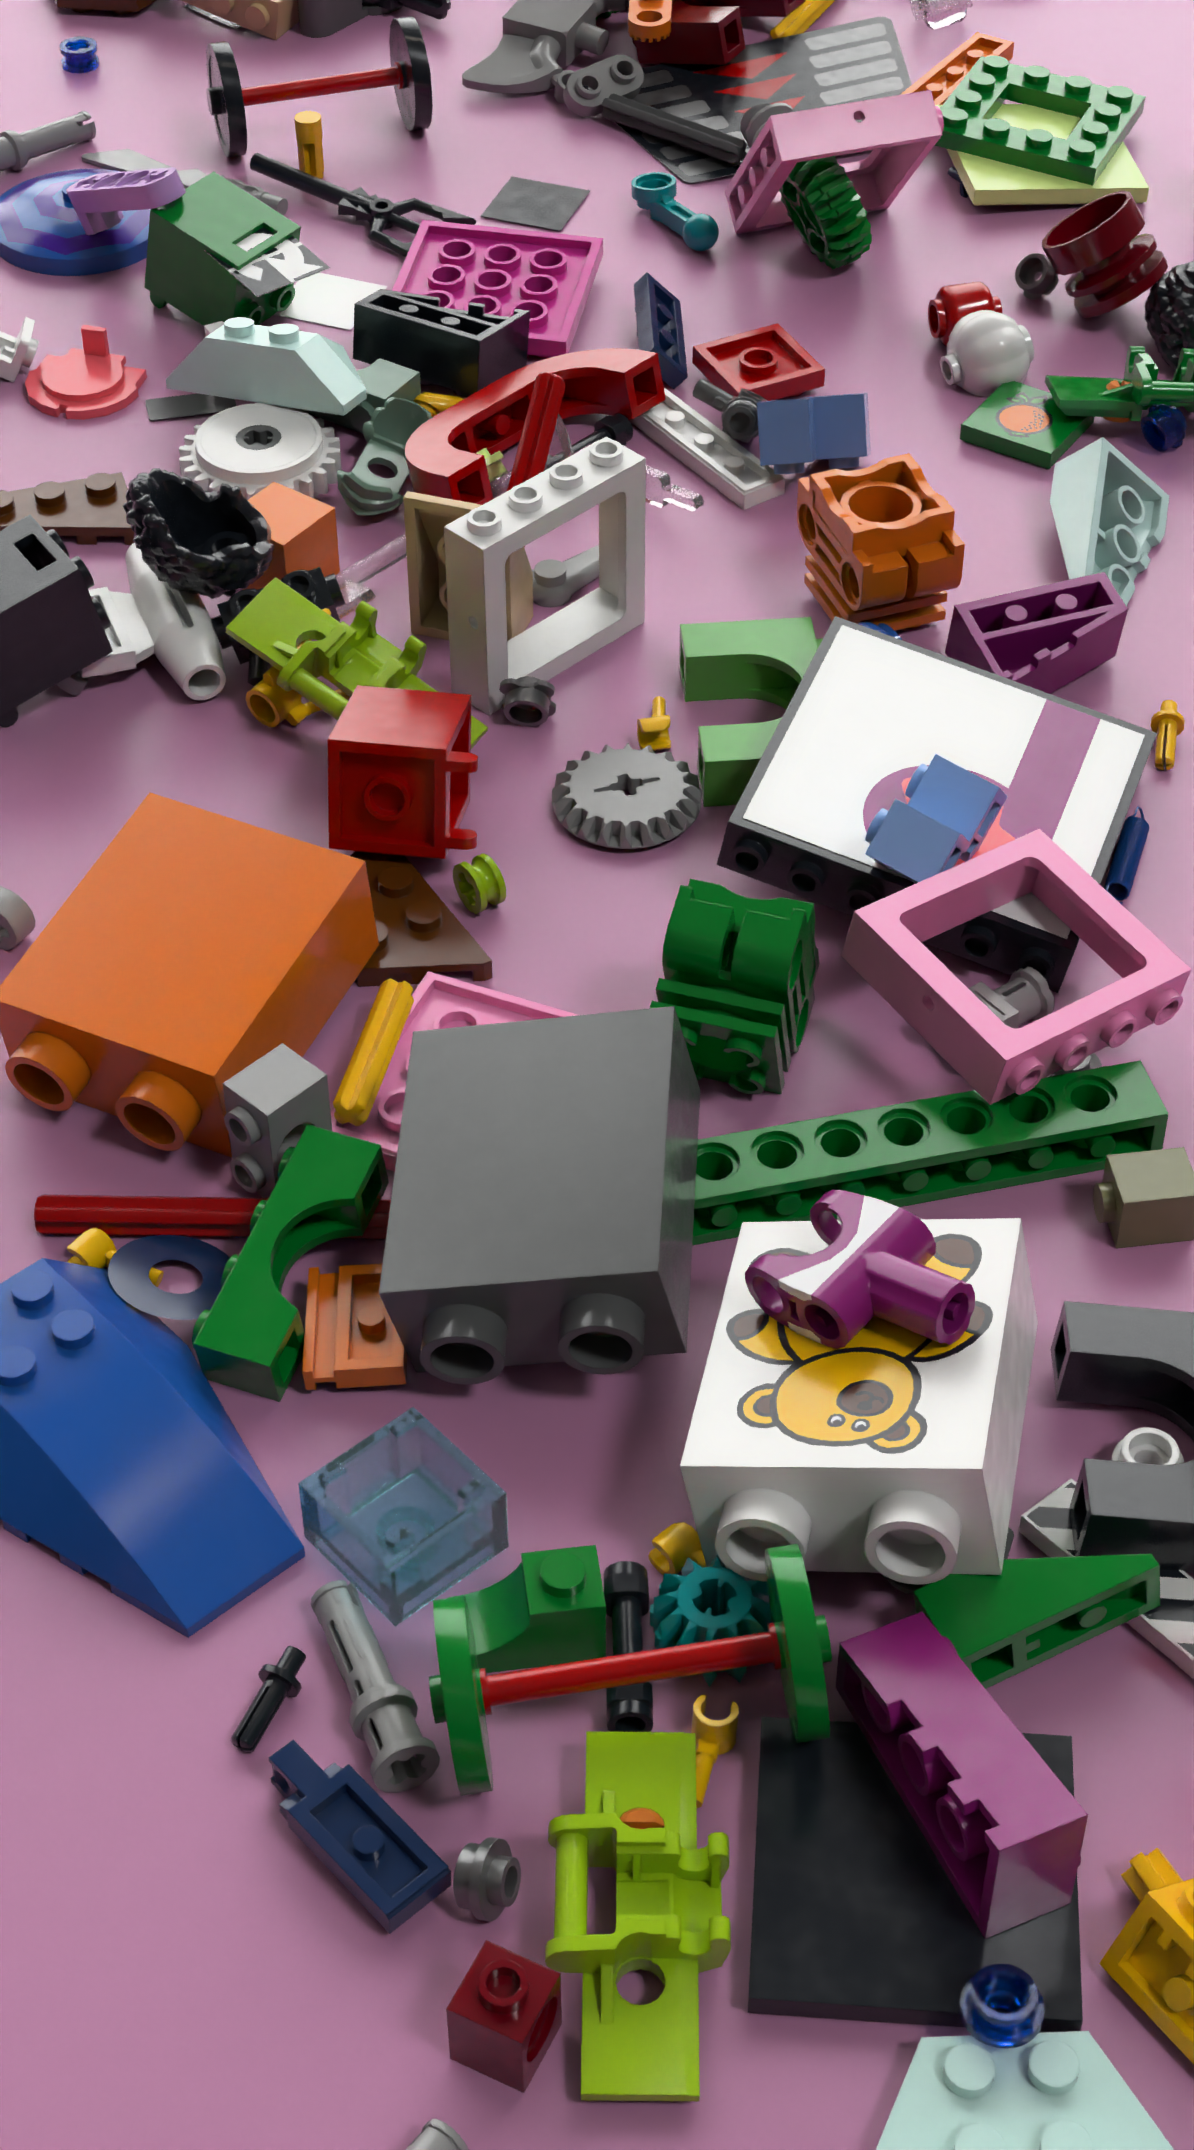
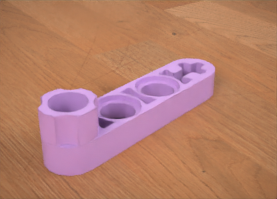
M171 167L95 174L74 183L66 189V192L86 235H94L119 224L121 219L124 218L121 211L154 209L178 199L186 193V190L176 168Z

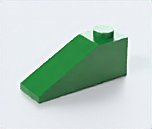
M1152 1554L1004 1559L1002 1575L949 1574L942 1580L926 1584L924 1587L913 1591L916 1613L923 1612L938 1632L952 1642L961 1660L983 1687L987 1689L1159 1607L1160 1565Z

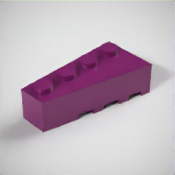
M923 1612L840 1642L835 1688L983 1937L987 1939L1071 1904L1077 1869L1081 1864L1080 1854L1088 1814L961 1660L952 1642L938 1632Z

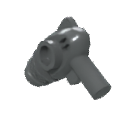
M700 379L693 390V397L721 412L723 432L733 439L749 443L750 439L759 435L757 403L768 400L747 389L742 388L738 396H733L704 379Z

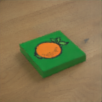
M1012 381L1002 383L961 424L960 439L1050 469L1094 423V417L1065 415L1058 408L1050 392Z

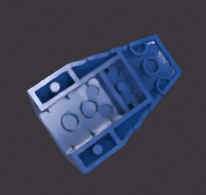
M41 1258L0 1283V1519L3 1521L5 1530L27 1543L33 1538L59 1554L62 1564L79 1574L84 1575L89 1571L108 1582L111 1587V1593L187 1638L305 1557L303 1544L188 1345L157 1316L143 1312L123 1300L112 1287L107 1269Z

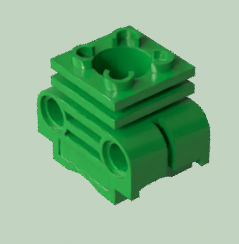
M690 879L688 886L680 885L663 945L662 966L665 979L659 978L656 986L658 1002L652 1000L650 1008L675 1007L697 1081L703 1077L726 1082L732 1088L747 1094H761L763 1091L782 1094L785 1084L783 1071L788 1072L791 1064L790 1052L797 1053L800 1048L815 1000L813 984L820 962L818 948L815 945L814 903L784 897L774 899L749 898L736 894L720 884Z

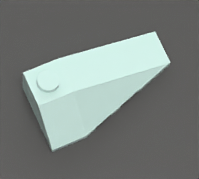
M1104 437L1055 463L1050 505L1069 580L1105 572L1127 606L1135 591L1134 580L1137 574L1147 569L1151 561L1148 557L1151 548L1160 544L1165 535L1169 495Z

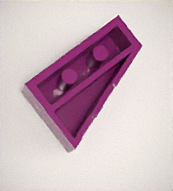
M1105 572L954 605L945 653L947 657L1051 694L1116 656L1128 608Z

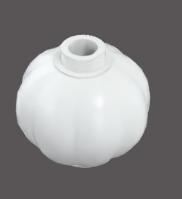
M979 310L967 314L955 324L947 343V355L941 357L940 367L943 377L949 385L956 383L973 395L989 397L1002 383L1012 381L1024 383L1030 362L1034 359V346L1027 329L1023 325H1017L1013 318L992 310Z

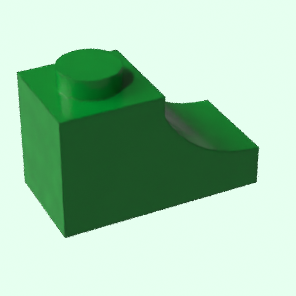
M596 1545L521 1553V1563L507 1577L487 1588L459 1595L466 1596L479 1669L486 1668V1673L544 1667L606 1657V1604Z

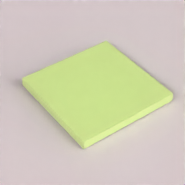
M1002 104L992 117L1003 119L1009 122L1011 126L1026 130H1047L1054 137L1067 139L1081 120L1079 117L1028 104ZM1122 142L1094 185L947 149L974 206L1088 204L1100 197L1118 191H1129L1136 203L1147 202L1149 186L1124 142Z

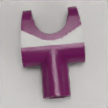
M845 1190L826 1192L810 1209V1220L813 1228L820 1238L829 1245L827 1248L802 1256H791L782 1253L777 1256L765 1254L760 1256L745 1272V1282L755 1302L765 1313L794 1332L836 1349L845 1347L874 1316L936 1342L951 1345L960 1339L968 1328L975 1308V1292L971 1284L924 1266L936 1253L934 1237L924 1222L905 1209L873 1197ZM832 1213L837 1215V1220L834 1218Z

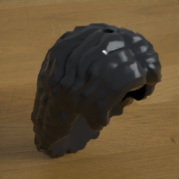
M1194 261L1174 266L1151 287L1144 306L1145 320L1148 323L1147 329L1155 340V345L1158 352L1162 354V359L1169 366L1173 367L1174 374L1178 366L1181 349H1194Z
M160 468L152 469L149 474L139 473L136 478L130 481L126 492L127 502L123 504L126 512V521L131 525L134 532L133 541L136 548L141 550L143 561L156 574L158 581L167 582L170 587L180 592L199 593L214 599L222 594L231 597L237 591L253 584L263 576L264 571L269 569L274 551V544L270 543L271 528L264 516L243 497L239 486L231 487L228 484H221L218 491L208 492L194 483L192 479L186 476L180 477L174 472H168Z

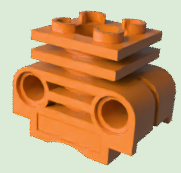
M910 453L884 458L874 465L859 470L845 471L833 469L810 474V478H798L797 523L802 541L811 553V555L805 556V565L810 573H805L804 583L831 621L837 616L856 624L861 622H871L875 625L884 623L896 631L905 628H916L922 624L945 619L946 610L941 603L947 602L946 590L957 588L961 583L965 544L953 530L955 510L944 496L939 495L932 489L921 467Z

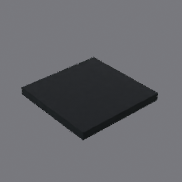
M762 1717L748 2013L1038 2033L1081 2031L1083 2013L1077 1874L1071 1904L985 1939L856 1722L830 1721V1738L797 1743L789 1718ZM1022 1733L1074 1797L1072 1736Z

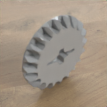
M629 743L623 749L616 750L605 745L599 754L584 751L581 760L567 761L565 771L556 774L555 787L552 788L553 811L559 822L576 837L609 848H645L667 842L686 831L694 823L701 809L702 790L699 789L698 775L690 773L687 762L674 761L671 752L655 754L651 745L646 746L642 750L632 749ZM623 791H628L631 795L626 796Z

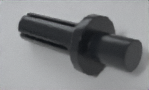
M287 1646L276 1666L265 1664L259 1671L258 1675L263 1684L231 1737L233 1745L241 1751L247 1753L254 1752L285 1697H297L302 1687L295 1676L304 1663L306 1655L298 1648Z

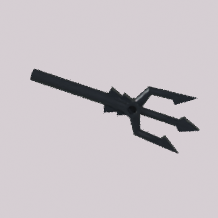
M255 153L250 161L251 170L337 205L338 215L356 216V221L370 222L369 239L404 257L407 256L412 242L403 243L383 233V230L389 229L394 225L416 234L420 224L401 216L415 210L439 218L442 222L476 224L474 218L416 198L393 203L388 199L378 198L376 194L369 196L362 187L349 191L260 153Z

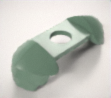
M391 397L385 401L383 407L376 408L370 421L365 422L363 425V435L367 445L352 472L337 471L338 489L346 504L357 515L373 516L385 513L403 503L404 496L399 493L409 476L405 456L406 442L419 426L432 418L431 413L417 403ZM371 464L385 465L393 470L395 476L392 478L376 476L369 470L368 466Z

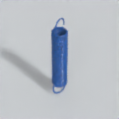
M1139 806L1136 807L1134 815L1127 817L1124 821L1104 889L1116 900L1127 899L1130 895L1149 832V824L1144 820L1143 811ZM1138 809L1140 811L1141 818L1135 817Z

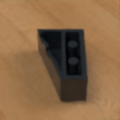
M380 289L354 304L353 359L368 364L374 363L379 358L420 372V384L422 385L437 384L453 389L456 395L467 398L503 376L527 365L530 311L515 309L511 317L485 314V304L474 302L469 303L468 311L440 307L439 297Z

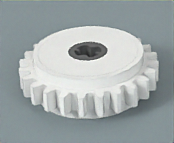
M264 403L239 405L208 417L202 425L194 426L195 435H185V445L179 447L181 477L186 476L192 479L194 483L208 492L218 491L221 484H228L231 487L239 486L243 497L247 500L272 482L279 483L315 499L319 494L328 493V484H336L337 471L342 470L339 437H335L333 427H324V419H314L309 412L300 409Z

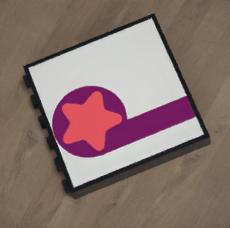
M835 616L728 820L717 865L853 916L855 910L916 884L867 856L865 853L870 843L865 841V837L871 822L882 808L889 811L895 799L908 804L911 798L907 797L905 792L910 779L921 764L929 766L933 757L937 754L1000 787L1007 795L1005 803L978 851L972 858L1040 829L1100 884L1157 733ZM958 859V861H957V863H956L955 866H957V865H959V864H961V863H963V862H965V861H963V860H961V859ZM1030 892L923 941V943L1008 975H1012V973L1019 969L1031 967L1046 979L1051 991L1058 993L1080 938Z

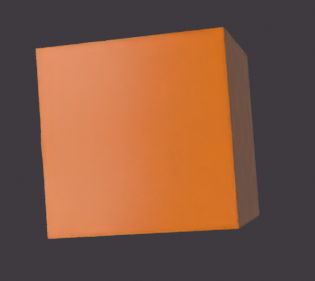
M272 482L248 499L271 528L270 543L274 544V551L269 569L264 571L263 576L245 589L258 590L264 588L275 577L281 580L285 575L297 570L310 571L320 567L324 577L333 573L337 577L340 574L335 507L276 482Z

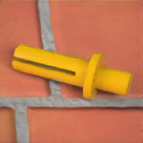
M1173 700L1163 701L1160 711L1151 718V729L1157 733L1155 767L1160 770H1164V762L1166 770L1174 767L1176 736L1181 734L1185 725L1184 717L1177 712L1178 705Z

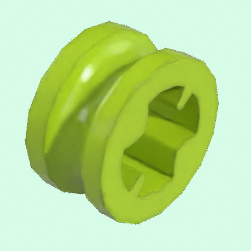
M482 853L473 857L471 864L464 861L454 866L453 881L456 891L470 912L477 914L486 910L488 903L495 906L505 901L506 886L504 878L497 864L489 855Z

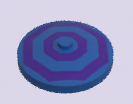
M74 169L41 175L12 187L0 196V257L21 269L54 276L94 275L125 268L147 258L151 209L121 211L124 218L121 219L119 224L94 235H86L66 189L89 176L120 171Z

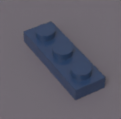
M646 272L634 284L639 350L658 353L662 380L675 389L688 377L680 300Z

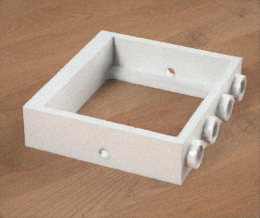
M606 436L444 526L452 693L471 695V705L490 716L502 709L501 705L502 700L505 699V694L501 693L499 688L503 680L529 676L548 681L645 622V457ZM599 504V587L507 641L505 563L507 558L518 549Z

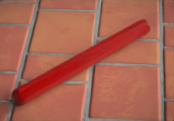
M43 1194L37 1197L34 1220L36 1231L41 1234L81 1235L89 1229L97 1228L104 1231L107 1235L249 1237L251 1218L256 1206L261 1200L268 1201L269 1198ZM380 1200L363 1236H349L336 1239L386 1240L391 1200Z

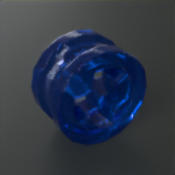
M83 36L65 39L59 45L60 53L64 56L61 63L65 71L70 73H87L98 68L100 64L99 58L95 54L98 47L94 39Z

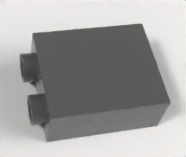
M674 1006L413 1031L379 1295L416 1373L428 1372L438 1379L455 1384H479L497 1377L502 1372L504 1366L566 1362L571 1367L580 1371L605 1375L630 1370L641 1361L643 1356L687 1353L700 1088Z

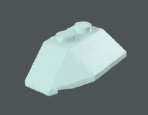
M245 317L226 320L223 326L206 336L166 378L167 389L342 416L367 399L366 387L342 345L317 333L299 331V327L293 324H277L271 327L254 325V320Z

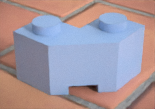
M935 754L930 765L921 764L910 779L905 795L911 798L908 804L895 799L889 811L882 808L876 814L866 833L865 841L870 843L865 854L875 862L914 883L921 882L954 867L958 859L966 862L973 857L1005 803L1007 795L1000 787Z

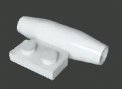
M133 543L128 548L125 556L131 594L112 592L108 590V587L88 590L91 598L95 597L99 601L110 620L111 627L105 629V633L113 652L80 670L82 678L97 675L106 676L119 671L135 669L137 663L155 654L160 663L189 698L194 700L213 698L224 688L226 675L220 643L200 594H192L187 591L180 592L170 587L167 582L158 581L156 574L143 561L141 550L136 548L135 543Z

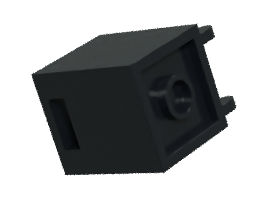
M31 515L0 531V726L10 727L16 723L18 719L16 707L113 652L105 633V629L111 627L110 620L99 601L95 597L91 598L88 591L90 587L94 586V581L88 568L79 556L70 559L66 546L54 529L45 531Z

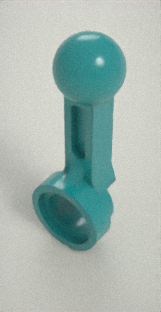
M650 172L638 175L632 179V197L637 201L638 207L650 210L651 219L663 223L681 235L686 245L695 251H706L715 245L719 236V228L716 221L707 214H696L674 200L677 194L676 178L673 175L663 172Z

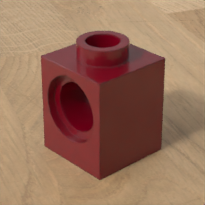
M486 1940L446 2008L450 2059L524 2093L562 2025L561 1973Z

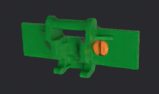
M1129 346L1126 355L1124 379L1046 375L1045 384L1058 408L1065 415L1103 417L1108 421L1124 423L1140 421L1142 410H1147L1152 405L1165 408L1184 406L1188 412H1194V349H1181L1178 366L1172 380H1157L1159 369L1151 356L1145 353V347Z

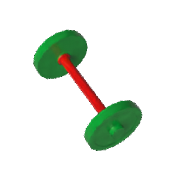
M798 1544L767 1548L765 1550V1570L772 1623L768 1624V1632L487 1675L486 1668L479 1669L466 1596L433 1600L440 1675L429 1676L430 1697L435 1724L447 1722L460 1795L493 1791V1774L486 1715H492V1706L773 1663L775 1670L780 1669L790 1724L797 1743L830 1738L828 1698L823 1663L832 1662L830 1638L825 1616H815L805 1565Z

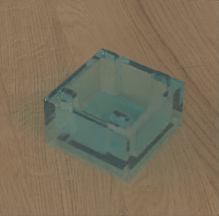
M414 1407L298 1483L305 1538L353 1583L395 1627L509 1547L507 1493Z

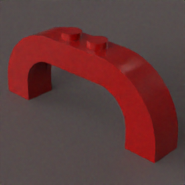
M627 348L577 351L534 362L503 376L427 420L411 434L405 445V456L413 491L415 493L480 505L491 501L493 494L485 457L476 453L487 448L490 455L498 451L502 452L520 441L535 379L539 373L556 374L562 377L566 387L557 421L578 415H614L616 413L623 414L628 419L633 420L666 400L658 353Z

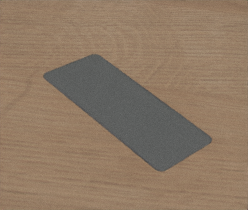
M199 393L148 399L145 401L150 421L218 413L237 406L235 399Z

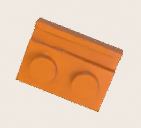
M383 1263L339 1266V1273L320 1274L319 1267L309 1268L302 1365L306 1390H316V1384L321 1382H336L337 1388L406 1384L407 1352L379 1295Z

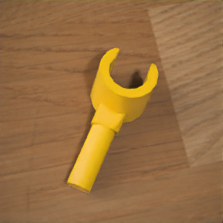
M657 696L652 700L651 717L637 719V737L641 750L648 745H651L653 751L671 748L668 732L670 716L665 715L666 701L661 696Z
M93 1228L83 1232L67 1246V1250L73 1254L67 1262L97 1268H108L110 1260L117 1250L111 1238L104 1231ZM151 1267L149 1278L158 1287L164 1272Z
M685 1522L671 1524L651 1541L655 1548L649 1552L648 1558L662 1575L664 1573L677 1575L682 1571V1567H684L688 1557L702 1568L707 1567L698 1533L691 1525Z
M707 1695L699 1696L693 1704L691 1733H696L697 1808L702 1807L712 1768L717 1761L718 1755L729 1752L736 1744L739 1707L733 1701L730 1715L727 1718L711 1720L705 1717Z

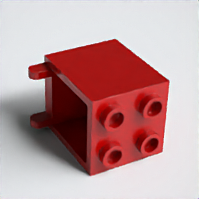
M357 685L327 739L329 849L445 859L449 849H474L477 846V833L470 829L459 828L470 802V773L478 770V756L471 753V695Z

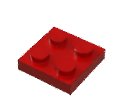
M778 323L693 346L692 363L713 385L733 396H738L743 388L771 401L787 396H799L805 391L824 386L825 368Z

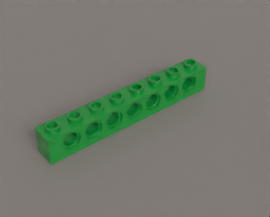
M1141 1060L1045 1077L1030 1091L1021 1095L1013 1093L991 1105L976 1090L698 1139L692 1246L739 1237L742 1222L811 1221L810 1209L826 1192L831 1190H845L873 1197L897 1207H904L1104 1170L1106 1155L1163 1149L1169 1113ZM832 1213L834 1218L837 1219V1215Z

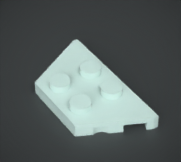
M1089 2031L921 2037L876 2150H1174Z

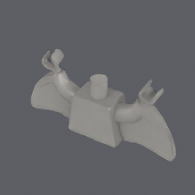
M518 0L502 17L503 37L498 47L491 55L462 74V85L470 89L496 93H532L555 88L554 97L556 101L565 103L563 98L564 89L570 75L575 71H563L561 67L569 66L582 50L596 55L603 54L609 41V32L596 26V17L609 11L626 10V6H629V0Z

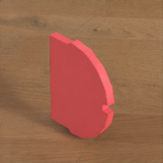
M83 325L81 333L84 350L71 348L63 356L47 354L35 370L29 371L25 381V389L30 404L42 413L58 417L60 413H66V419L85 420L110 415L131 404L139 397L138 390L147 378L146 369L124 366L126 363L125 356L109 353L106 328Z

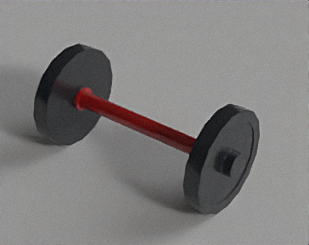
M411 16L393 18L389 37L390 68L241 88L237 65L229 43L226 41L208 43L206 50L209 86L206 89L207 102L210 114L214 116L218 138L224 155L233 157L246 154L247 127L244 106L394 85L397 104L406 128L410 131L428 129L432 121L433 109L431 73L425 43L416 19Z

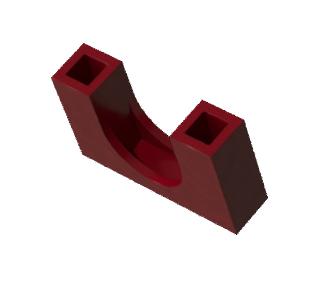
M673 0L671 33L669 37L667 36L665 40L661 39L659 42L653 38L651 43H649V39L641 42V39L634 40V37L632 38L637 50L639 64L725 65L746 49L741 17H786L806 0Z

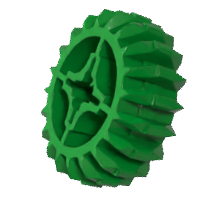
M835 156L797 162L779 191L782 195L781 201L785 204L788 211L787 215L794 223L795 230L801 235L803 243L809 246L811 253L816 254L820 262H825L826 266L832 269L849 265L858 260L863 253L870 249L872 234L870 233L871 224L866 218L867 211L862 206L861 196L857 194L853 181H850L844 167L838 164Z

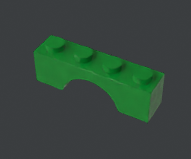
M307 1124L296 1147H289L285 1151L278 1169V1181L268 1201L261 1200L253 1212L250 1223V1235L240 1254H233L226 1263L219 1295L211 1310L205 1309L195 1323L192 1334V1346L196 1351L202 1372L207 1380L274 1401H281L303 1357L305 1334L299 1310L281 1294L284 1280L295 1262L315 1246L336 1238L363 1236L389 1184L381 1145Z

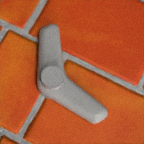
M599 545L563 562L553 559L538 562L534 569H532L533 602L542 607L562 606L571 599L573 593L599 577Z

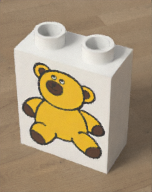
M1021 1218L921 1220L932 1233L936 1243V1253L924 1266L971 1284L975 1292V1308L971 1315L969 1326L956 1342L951 1345L939 1343L874 1316L845 1347L838 1349L804 1337L770 1317L755 1302L745 1282L746 1270L762 1255L770 1254L777 1256L782 1253L791 1256H802L827 1248L829 1245L817 1234L812 1222H742L680 1463V1469L707 1567H710V1564L718 1555L725 1564V1568L749 1579L767 1581L765 1550L767 1548L798 1544L806 1571L875 1572L898 1582L916 1585L934 1583L944 1579L949 1574L1002 1575L1038 1325Z

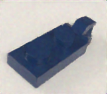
M294 1740L269 1757L273 1771L271 1783L285 1798V1800L279 1803V1811L287 1820L288 1827L389 1934L451 1886V1871L448 1865L349 1764L341 1768L336 1763H333L325 1770H322Z

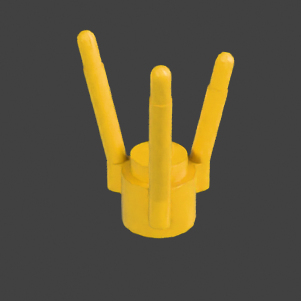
M322 609L324 612L331 616V611L329 609ZM306 640L302 641L297 646V649H299L306 642ZM271 667L265 672L263 680L246 693V703L250 712L259 722L268 727H276L284 719L291 725L296 726L308 715L322 710L310 701L303 704L301 702L303 696L294 689L285 691L278 686L276 682L280 671L275 667ZM341 689L335 690L344 698H350Z

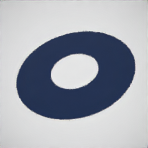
M154 1235L136 1239L121 1247L110 1260L108 1277L116 1293L133 1307L158 1317L175 1320L198 1319L205 1309L211 1310L221 1291L223 1271L230 1257L217 1247L198 1239L178 1235ZM180 1260L195 1266L201 1272L203 1282L198 1289L190 1293H169L159 1289L151 1282L149 1271L158 1262Z

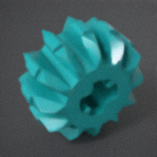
M716 1555L710 1567L702 1568L688 1557L684 1567H682V1575L664 1573L663 1581L659 1585V1596L654 1597V1603L650 1606V1626L653 1627V1632L655 1633L654 1646L656 1649L768 1632V1624L772 1623L767 1581L749 1579L725 1568V1564L718 1555ZM747 1667L703 1673L702 1675L709 1687L720 1672L728 1673L740 1683L747 1672Z

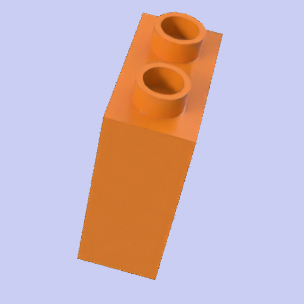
M149 792L0 985V1031L9 1056L5 1064L9 1080L21 1094L43 1108L53 1111H65L74 1102H78L117 1116L131 1134L154 1148L164 1151H175L180 1149L185 1141L232 1158L229 1131L224 1121L226 1106L223 1083L281 1043L303 1057L379 946L366 862Z

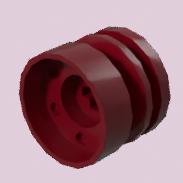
M1129 191L1107 194L1077 209L1053 227L1042 240V248L1056 274H1072L1065 283V290L1069 296L1075 297L1074 306L1082 317L1099 316L1132 301L1151 288L1168 268L1167 260L1162 251L1155 250L1157 243L1154 236L1151 234L1138 235L1145 225V220Z

